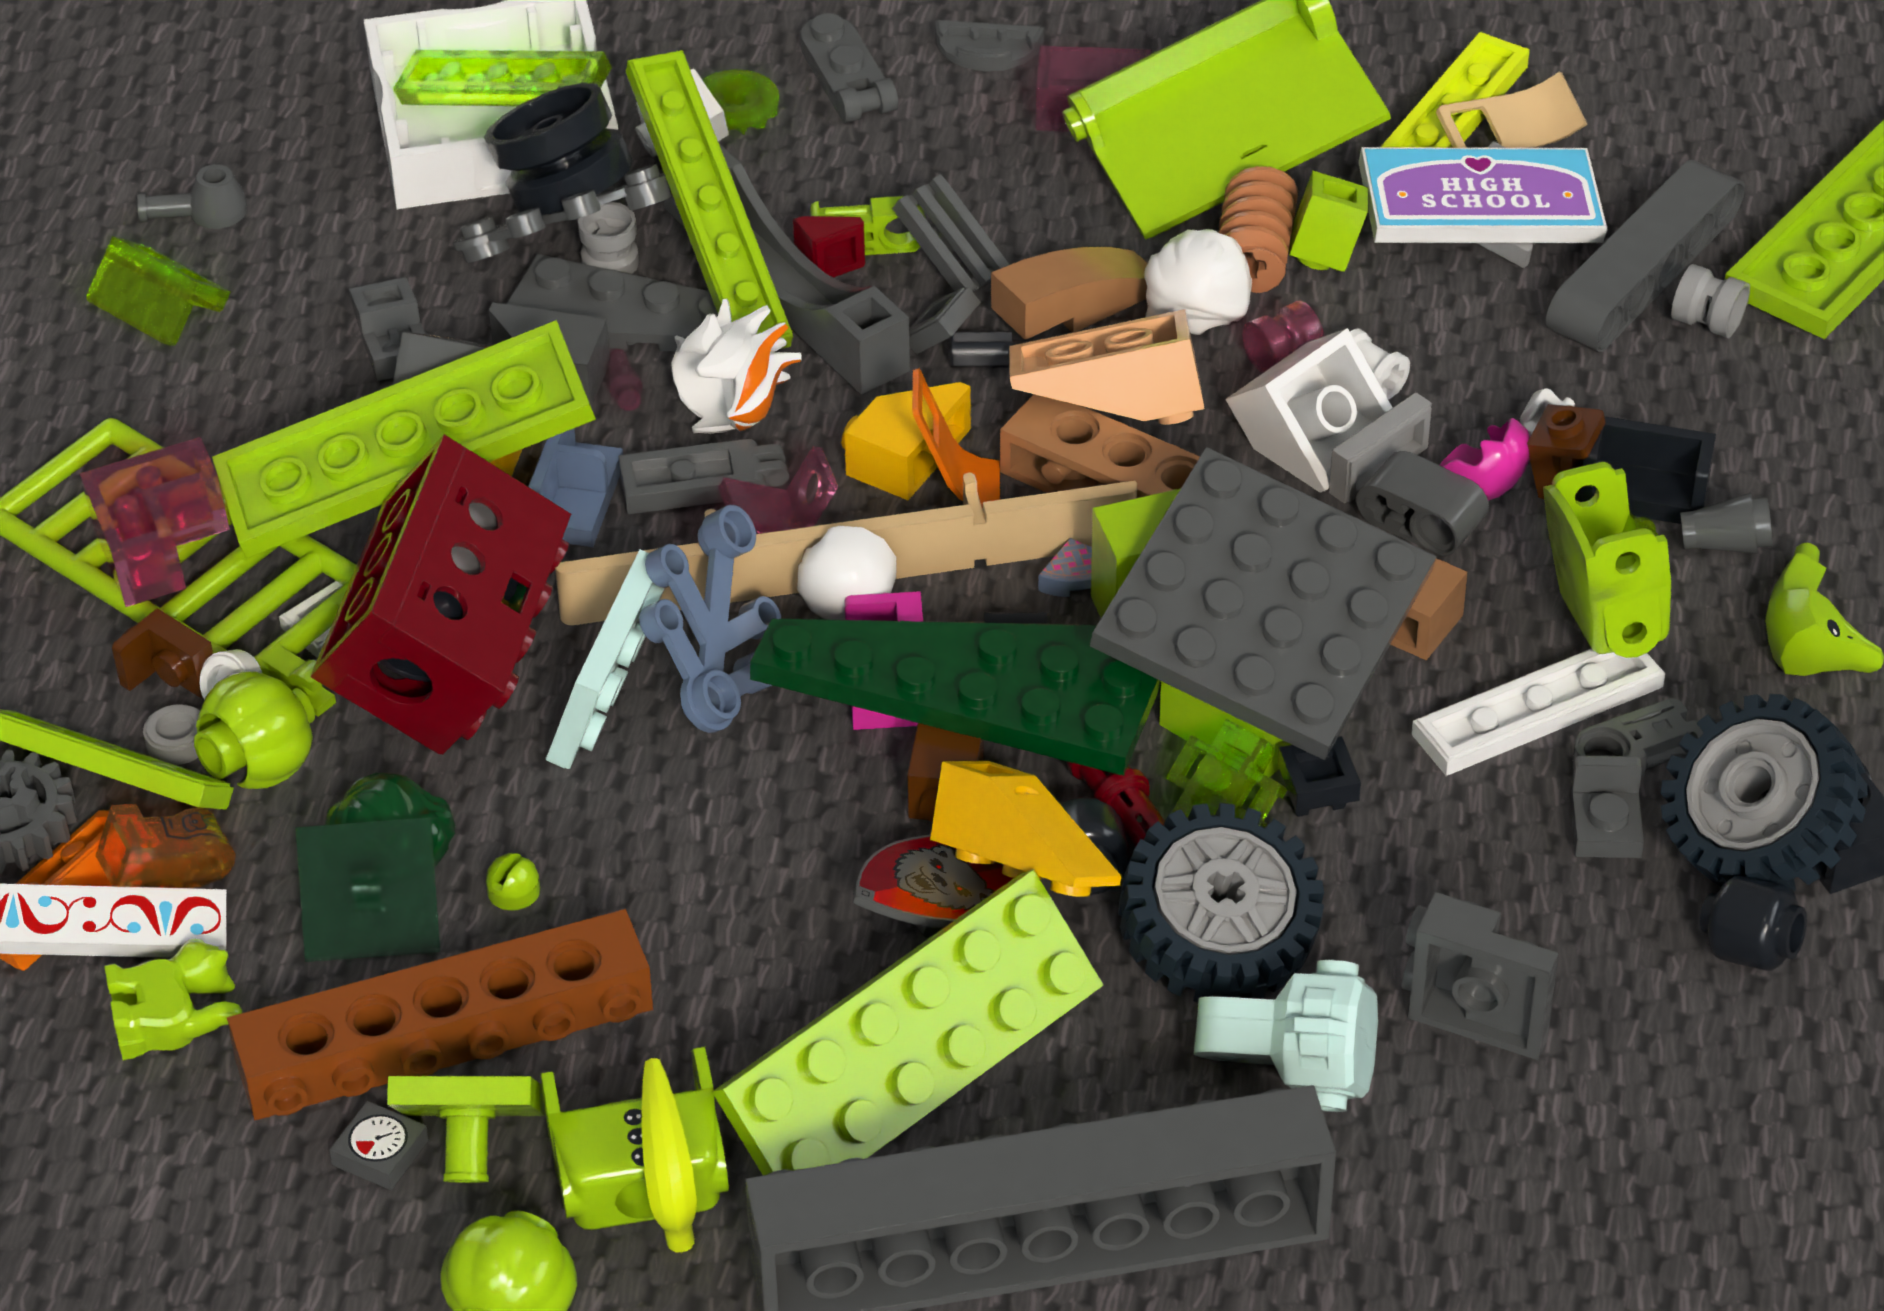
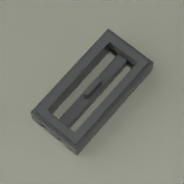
M942 174L933 178L928 185L925 186L924 184L917 188L910 196L906 195L899 199L892 208L954 291L962 287H969L974 293L991 282V272L1010 265ZM918 206L923 208L940 231L939 236L919 211ZM955 251L974 276L973 279L968 276L951 252Z

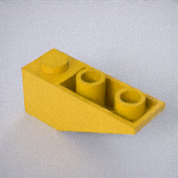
M942 761L930 840L956 848L955 858L976 864L1001 863L1003 864L1002 873L1013 878L1021 873L1035 870L1040 880L1042 877L1051 880L1050 890L1069 896H1090L1091 887L1120 886L1121 875L1035 775L991 761Z

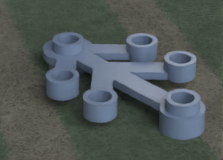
M727 505L707 515L698 530L699 545L709 557L704 600L689 573L687 557L678 546L667 544L650 552L645 560L646 571L651 581L662 588L670 586L700 645L699 657L683 630L682 614L672 601L661 599L643 608L639 616L640 627L650 641L665 643L683 679L680 689L683 712L698 729L707 733H716L730 725L740 710L742 695L746 693L755 694L772 686L750 680V661L755 652L739 658L734 664L733 672L730 674L723 671L725 653L750 638H762L772 618L781 619L779 608L775 602L766 596H760L743 604L739 609V615L728 621L734 559L751 551L756 543V530L751 518L742 508L736 505Z

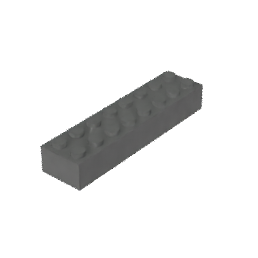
M1310 1085L1292 1089L1276 1088L1261 1094L1219 1101L1203 1100L1188 1106L1152 1112L1136 1111L1122 1117L1079 1124L1063 1123L1049 1129L1012 1135H991L976 1141L940 1147L924 1146L909 1152L867 1159L851 1158L836 1164L794 1171L778 1170L764 1176L745 1178L751 1266L761 1311H906L1329 1239L1336 1150L1315 1086Z

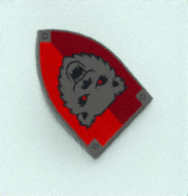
M931 834L895 841L873 853L864 863L858 874L853 890V904L896 920L912 923L926 938H929L1014 878L1002 873L1003 864L1001 863L976 864L955 858L956 848L930 840Z

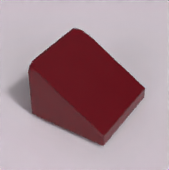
M802 216L793 219L794 245L826 274L834 278L864 267V221L860 217Z

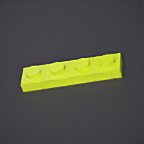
M1479 32L1381 147L1453 148L1436 114L1439 106L1505 95L1527 69L1530 49ZM1481 110L1451 114L1464 142L1485 118Z

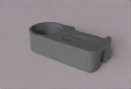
M1670 698L1582 730L1575 740L1572 768L1574 770L1576 757L1586 756L1587 753L1593 750H1607L1617 756L1639 757L1642 765L1641 777L1645 776L1646 769L1668 762L1671 755L1677 757L1687 755L1678 743L1686 733L1699 739L1703 735V731L1697 725L1696 720L1686 722L1687 708L1680 700Z

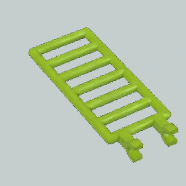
M108 418L0 497V536L137 623L158 608L210 641L213 654L228 651L226 649L320 574L324 573L343 586L255 655L254 658L258 662L262 674L280 679L291 690L294 688L302 690L310 699L317 717L336 703L335 695L322 687L321 683L310 677L317 661L308 660L306 662L296 655L332 626L357 566L347 558L309 535L280 545L281 548L298 557L299 560L202 635L183 623V621L279 547L277 546L250 558H246L240 546L161 607L141 596L148 588L233 524L220 481L120 420ZM112 444L131 455L35 528L16 517ZM153 469L172 480L78 553L74 554L57 543L61 538ZM196 495L214 506L118 581L98 569L192 496Z

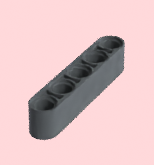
M1695 160L1685 162L1561 285L1547 311V328L1597 352H1603L1734 219L1743 201L1745 193L1744 182Z

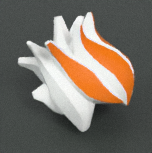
M722 299L717 317L714 313L708 314L701 325L685 339L674 336L677 349L671 363L673 381L683 403L690 411L701 418L700 421L692 426L693 433L713 434L733 429L743 431L753 427L766 417L773 401L776 385L784 383L791 378L788 373L782 370L791 364L801 362V353L775 352L786 346V340L781 337L789 328L785 322L756 334L761 322L770 313L767 305L731 322L729 300Z

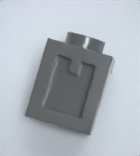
M1604 755L1578 756L1575 758L1570 793L1575 857L1642 858L1644 838L1639 800L1642 765L1639 757Z

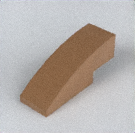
M1079 247L1052 251L1027 258L991 272V308L1025 340L1061 323L1072 333L1078 332L1145 300L1147 284L1144 272L1148 263L1133 250L1114 247Z

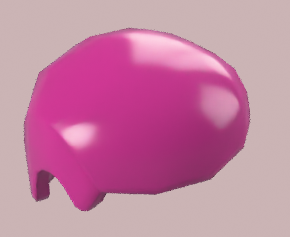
M1514 418L1508 419L1502 427L1490 425L1487 428L1490 440L1481 441V449L1474 448L1466 443L1460 444L1441 462L1440 466L1474 481L1484 491L1488 501L1498 498L1518 482L1530 461L1529 448L1527 446L1530 438L1528 430Z

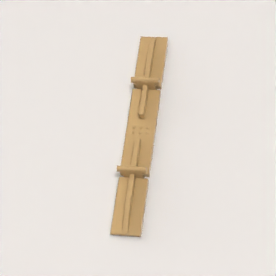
M968 472L963 475V505L756 534V543L753 549L734 559L730 603L753 600L760 596L774 597L799 593L797 589L798 565L802 562L806 549L816 545L824 537L828 529L835 526L862 527L883 538L896 556V579L974 568V560L985 559L986 565L989 566L1055 556L1070 538L1092 547V508L1137 498V483L1135 480L983 502L982 508L977 492L976 476ZM708 509V510H706V511H705V517H706L707 515H709V514L715 512L716 510H714V509ZM699 543L678 545L687 557L689 573L704 600L709 557L703 552ZM656 549L643 550V551H645V552H647V553H650V552H652V551H654V550H656ZM638 551L560 562L558 567H555L561 621L566 625L605 621ZM670 586L664 588L661 599L672 601L681 610Z

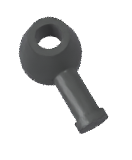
M214 164L200 169L197 172L191 193L147 196L146 193L137 194L140 222H149V219L191 216L192 220L202 227L220 229L238 223L247 213V200L244 190L233 172L224 165Z

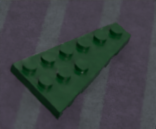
M772 618L750 661V680L981 738L982 740L1124 776L1161 687L1160 680L1090 647L1092 633L1097 625Z

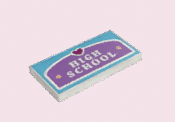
M1361 147L1358 163L1363 186L1368 187V213L1374 243L1604 242L1607 226L1587 148Z

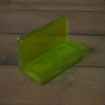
M112 236L88 290L86 299L88 302L159 342L173 346L177 344L193 306L221 312L231 292L149 246Z

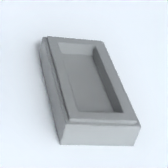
M1415 392L1332 449L1329 493L1343 503H1350L1356 498L1358 491L1393 453L1408 451L1418 455L1426 450L1429 441L1431 402Z

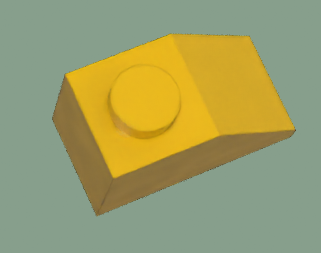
M957 382L929 387L953 438L959 443L971 430V386ZM912 390L877 396L859 416H853L844 429L841 445L845 449L846 475L900 498L909 500L938 467L914 419L912 412ZM923 396L922 413L933 436V415Z

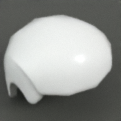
M849 526L831 527L816 545L806 549L802 562L798 565V592L810 610L823 619L845 620V598L847 596L891 593L896 579V556L883 538L865 528Z

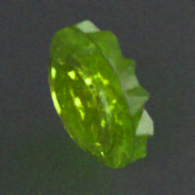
M733 69L716 72L702 79L723 109L728 131L738 130L742 135H745L747 128L764 129L768 119L778 116V88L772 80L760 73Z

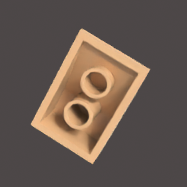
M1185 309L1009 346L1010 382L1012 389L1141 421L1157 419L1158 423L1163 425L1184 422L1194 416L1193 411L1204 409L1200 377Z

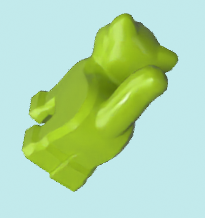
M193 938L186 941L179 951L168 960H150L124 969L117 964L104 965L108 990L112 998L110 1003L113 1021L123 1060L133 1059L151 1050L165 1051L183 1048L190 1044L195 1037L212 1032L218 1027L228 1025L227 1017L243 1013L239 1004L226 1001L216 1002L203 1009L196 1010L189 996L191 993H228L235 989V983L227 972V951L207 944L201 939Z

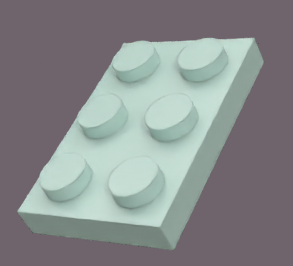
M639 549L574 684L546 757V761L562 768H571L580 747L592 752L607 718L606 715L597 711L601 710L607 713L610 706H614L628 674V671L618 666L620 664L629 668L631 662L635 661L646 637L640 627V623H638L640 612L643 608L659 601L664 592V588L655 585L649 578L645 567V560L649 553Z

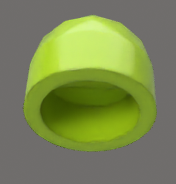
M507 853L496 858L487 871L486 888L488 898L493 905L504 910H520L533 904L540 894L539 874L534 863L517 853ZM503 879H505L503 885L499 884Z

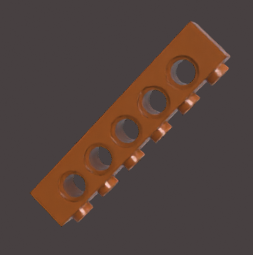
M626 909L237 1014L227 1017L235 1061L255 1121L273 1115H290L301 1110L303 1107L342 1096L353 1097L361 1095L371 1088L388 1084V1076H429L442 1068L475 1059H491L510 1049L543 1040H559L572 1032L607 1022H624L637 1014L653 1010L650 967Z

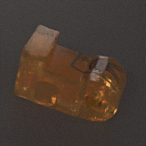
M136 804L111 805L95 855L113 887L192 888L205 886L223 879L231 871L236 858L232 846L210 811L202 808H192L174 816L143 817Z

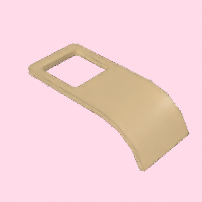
M1562 72L1556 73L1544 82L1527 90L1441 105L1436 110V114L1453 148H1467L1451 114L1481 110L1498 144L1506 148H1538L1560 141L1588 125Z

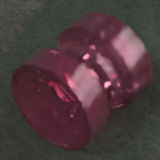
M1300 300L1281 307L1273 318L1264 315L1245 323L1242 333L1244 348L1248 358L1261 373L1273 367L1307 342L1324 337L1322 325L1314 310L1307 303Z

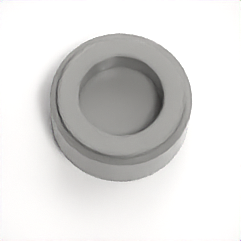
M177 704L163 707L151 714L143 727L148 754L153 758L174 765H181L196 760L198 756L194 746V737L197 734L196 723L200 710L193 706Z

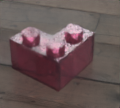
M201 437L80 473L94 530L125 607L186 589L176 546L230 530L218 476Z

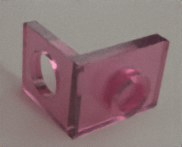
M813 446L786 490L725 477L718 489L725 506L736 505L742 508L751 518L756 533L762 534L815 526L836 492L838 484L823 449ZM816 472L818 488L815 498L808 504L806 497L807 486L811 476Z

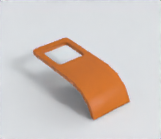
M920 368L914 369L912 390L913 416L947 486L959 500L963 501V475L970 472L976 476L977 492L982 508L983 502L1000 500V460L978 457L964 450L957 443ZM923 396L933 415V436L923 417Z

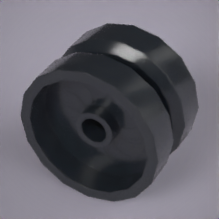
M584 82L543 93L504 114L488 128L484 136L485 142L498 168L511 170L505 184L519 212L536 207L540 208L542 215L563 210L561 200L593 189L596 195L618 182L630 170L634 160L621 133L617 129L606 128L612 118V112L600 87L596 83Z

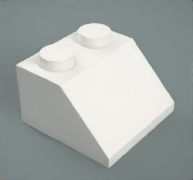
M1348 328L1307 342L1225 399L1253 449L1318 492H1324L1329 489L1332 449L1393 408Z

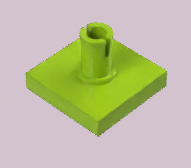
M388 1076L387 1105L405 1116H439V1118L446 1119L444 1182H489V1175L487 1174L488 1119H495V1116H545L542 1085L531 1076Z

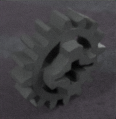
M6 750L0 761V875L3 873L6 863L15 862L18 868L25 871L29 869L28 858L35 854L47 860L52 858L53 852L50 843L52 841L67 843L70 839L68 825L77 823L78 817L74 804L76 802L69 777L62 778L59 764L56 762L42 767L39 754L32 752L21 762L15 760L13 750ZM38 797L44 800L45 804L39 803Z

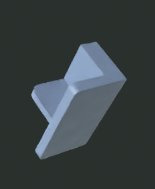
M575 429L546 440L529 488L571 513L562 539L572 545L593 547L620 477L618 455H623V448L578 443L575 439Z

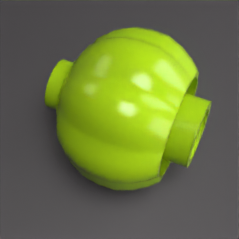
M238 672L218 681L210 690L198 714L196 723L197 734L194 737L197 756L207 772L217 779H223L247 766L246 779L237 783L241 788L262 789L277 785L297 772L308 757L313 741L310 723L315 719V711L310 699L302 690L298 688L291 690L280 679L259 672Z
M512 1211L504 1217H484L467 1226L456 1237L453 1245L449 1248L444 1258L440 1276L441 1291L452 1311H567L573 1301L577 1288V1273L574 1262L568 1250L560 1243L555 1228L544 1219L522 1211Z

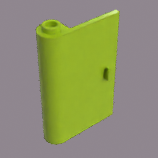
M1260 0L1068 95L1067 100L1070 107L1062 111L1063 118L1071 135L1076 142L1084 138L1086 139L1144 239L1152 238L1223 203L1225 190L1230 180L1244 169L1263 166L1273 167L1285 172L1391 119L1389 110L1338 32L1336 18L1329 0Z

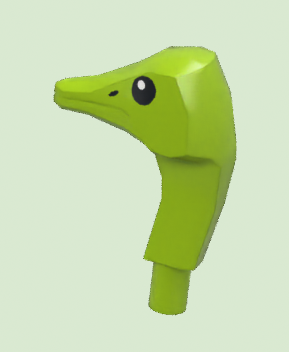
M1811 543L1798 545L1793 558L1786 565L1774 586L1766 613V629L1773 659L1782 671L1789 675L1808 676L1821 672L1840 670L1871 673L1879 670L1884 661L1882 649L1861 635L1843 618L1829 599L1817 592L1827 569L1819 563V549Z

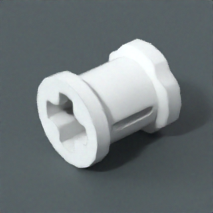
M1359 328L1351 330V335L1388 400L1391 399L1402 389L1410 371L1409 358L1399 352L1391 354L1371 343V338Z

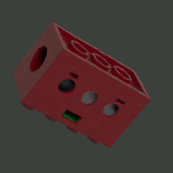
M444 434L384 500L310 677L437 754L443 755L460 737L468 741L481 726L487 710L491 706L497 709L502 708L517 686L519 676L513 673L515 664L526 654L535 638L536 630L529 626L532 619L540 613L551 595L553 587L546 582L547 578L555 570V567H558L567 552L569 542L562 538L571 513ZM377 662H381L389 670L405 678L398 680L388 677L381 671Z

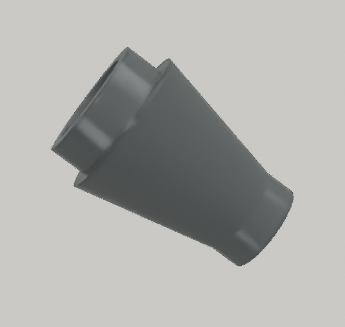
M1750 492L1701 509L1680 512L1684 549L1701 548L1758 554L1757 548L1773 546L1768 497L1752 498Z

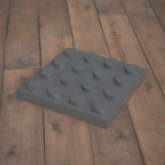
M1206 447L1094 629L1090 647L1325 760L1431 574L1437 556Z

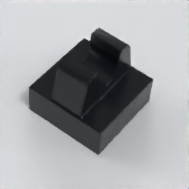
M1342 736L1337 738L1325 760L1294 745L1279 747L1278 767L1297 817L1309 815V810L1331 806L1333 810L1344 809L1346 803L1360 801L1361 782Z

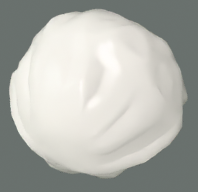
M1211 229L1186 230L1170 239L1159 253L1151 255L1145 267L1144 277L1147 284L1146 299L1148 304L1145 317L1185 309L1190 333L1201 335L1208 329L1239 321L1247 313L1250 304L1252 278L1246 257L1238 242L1232 237Z

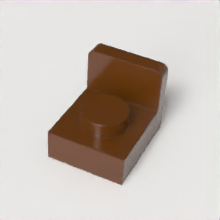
M1547 404L1527 442L1539 498L1544 499L1543 487L1552 485L1554 477L1559 472L1583 466L1584 459L1589 456L1606 423L1602 410Z
M158 608L137 625L127 629L113 643L112 652L122 687L131 691L156 672L171 687L181 685L199 698H203L200 690V673L204 662L213 654L211 642Z

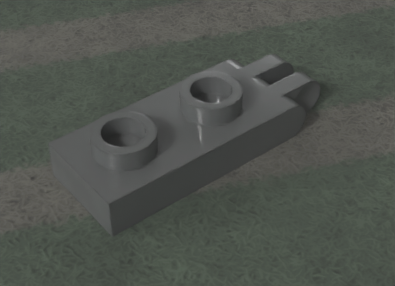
M752 439L618 455L627 514L757 498L762 496L767 488L781 486L789 479L783 448L778 444L758 446Z

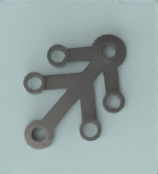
M652 164L626 173L624 178L627 185L614 189L612 185L596 195L593 189L561 200L564 209L551 214L542 215L540 208L536 207L511 215L506 218L505 222L498 225L495 224L493 216L468 223L460 227L463 237L455 240L453 244L456 251L462 250L466 263L475 262L508 250L510 248L508 238H518L544 229L546 227L545 224L565 220L570 221L588 216L601 210L600 205L625 197L629 210H636L664 201L673 195L665 174H660L657 164Z

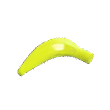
M651 1058L645 1061L642 1087V1145L647 1193L654 1218L664 1229L668 1248L674 1252H685L692 1248L695 1240L692 1223L696 1214L697 1197L693 1167L682 1122L667 1075L660 1059Z

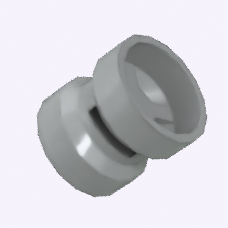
M608 202L600 205L601 210L579 218V237L583 243L581 249L582 264L633 274L637 270L639 252L637 244L634 242L637 235L636 218L634 212L629 210L628 206L616 202Z
M1691 264L1683 274L1676 290L1671 311L1672 319L1688 325L1696 322L1706 324L1710 332L1729 339L1739 326L1749 300L1750 284L1733 277L1724 281L1713 276L1711 270Z

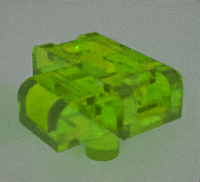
M1228 719L1225 720L1211 745L1190 735L1166 776L1169 782L1184 790L1171 813L1181 809L1188 818L1193 805L1207 803L1209 811L1214 813L1210 814L1215 815L1220 803L1235 804V817L1243 819L1246 810L1241 808L1253 786L1256 785L1260 789L1249 808L1262 812L1259 825L1266 828L1267 823L1264 820L1277 798L1283 799L1288 790L1282 784L1264 775L1266 768L1273 758L1275 747L1265 739ZM1236 749L1247 755V758L1235 753L1234 750ZM1198 754H1200L1204 758L1199 762L1190 780L1185 776Z

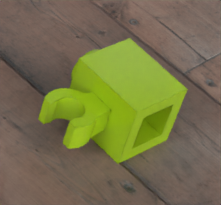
M1312 171L1293 222L1289 255L1297 257L1302 264L1316 270L1333 268L1345 272L1368 213V187Z

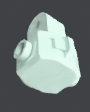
M1338 960L1317 961L1316 973H1294L1275 1000L1201 997L1198 1001L1194 1055L1211 1060L1275 1065L1286 1086L1298 1088L1314 1085L1322 1111L1345 1112L1347 1099L1363 1098L1370 1088L1374 1071L1378 1028L1377 994L1371 987L1365 984V979L1358 977V964Z

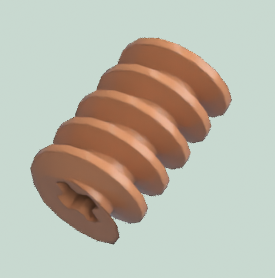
M1256 166L1244 169L1232 177L1225 190L1222 216L1219 223L1218 232L1234 238L1240 245L1249 265L1252 278L1251 292L1255 293L1267 292L1279 285L1285 276L1288 249L1290 248L1293 220L1298 199V188L1295 181L1285 172L1273 167Z

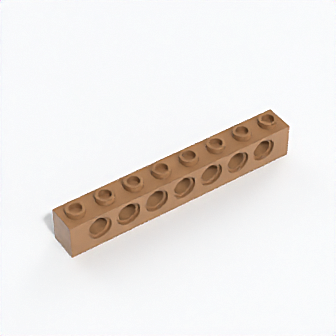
M1035 394L1000 429V473L1046 493L1135 480L1137 483V498L1181 489L1200 456L1183 450L1176 445L1169 444L1086 407ZM1436 558L1431 574L1390 645L1427 660L1463 616L1468 572Z

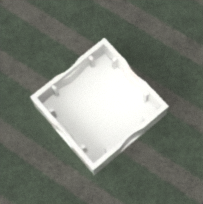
M505 0L477 8L437 9L364 19L371 78L397 209L510 193L505 182L511 170L498 168L484 136L488 128L501 116L543 93L584 82L596 83L600 87L612 112V118L606 128L618 130L606 77L598 67L596 37L586 0Z

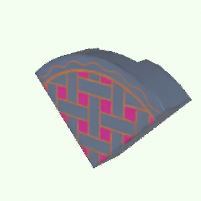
M1070 538L1039 574L1038 591L1053 596L1070 597V591L1091 588L1092 547Z

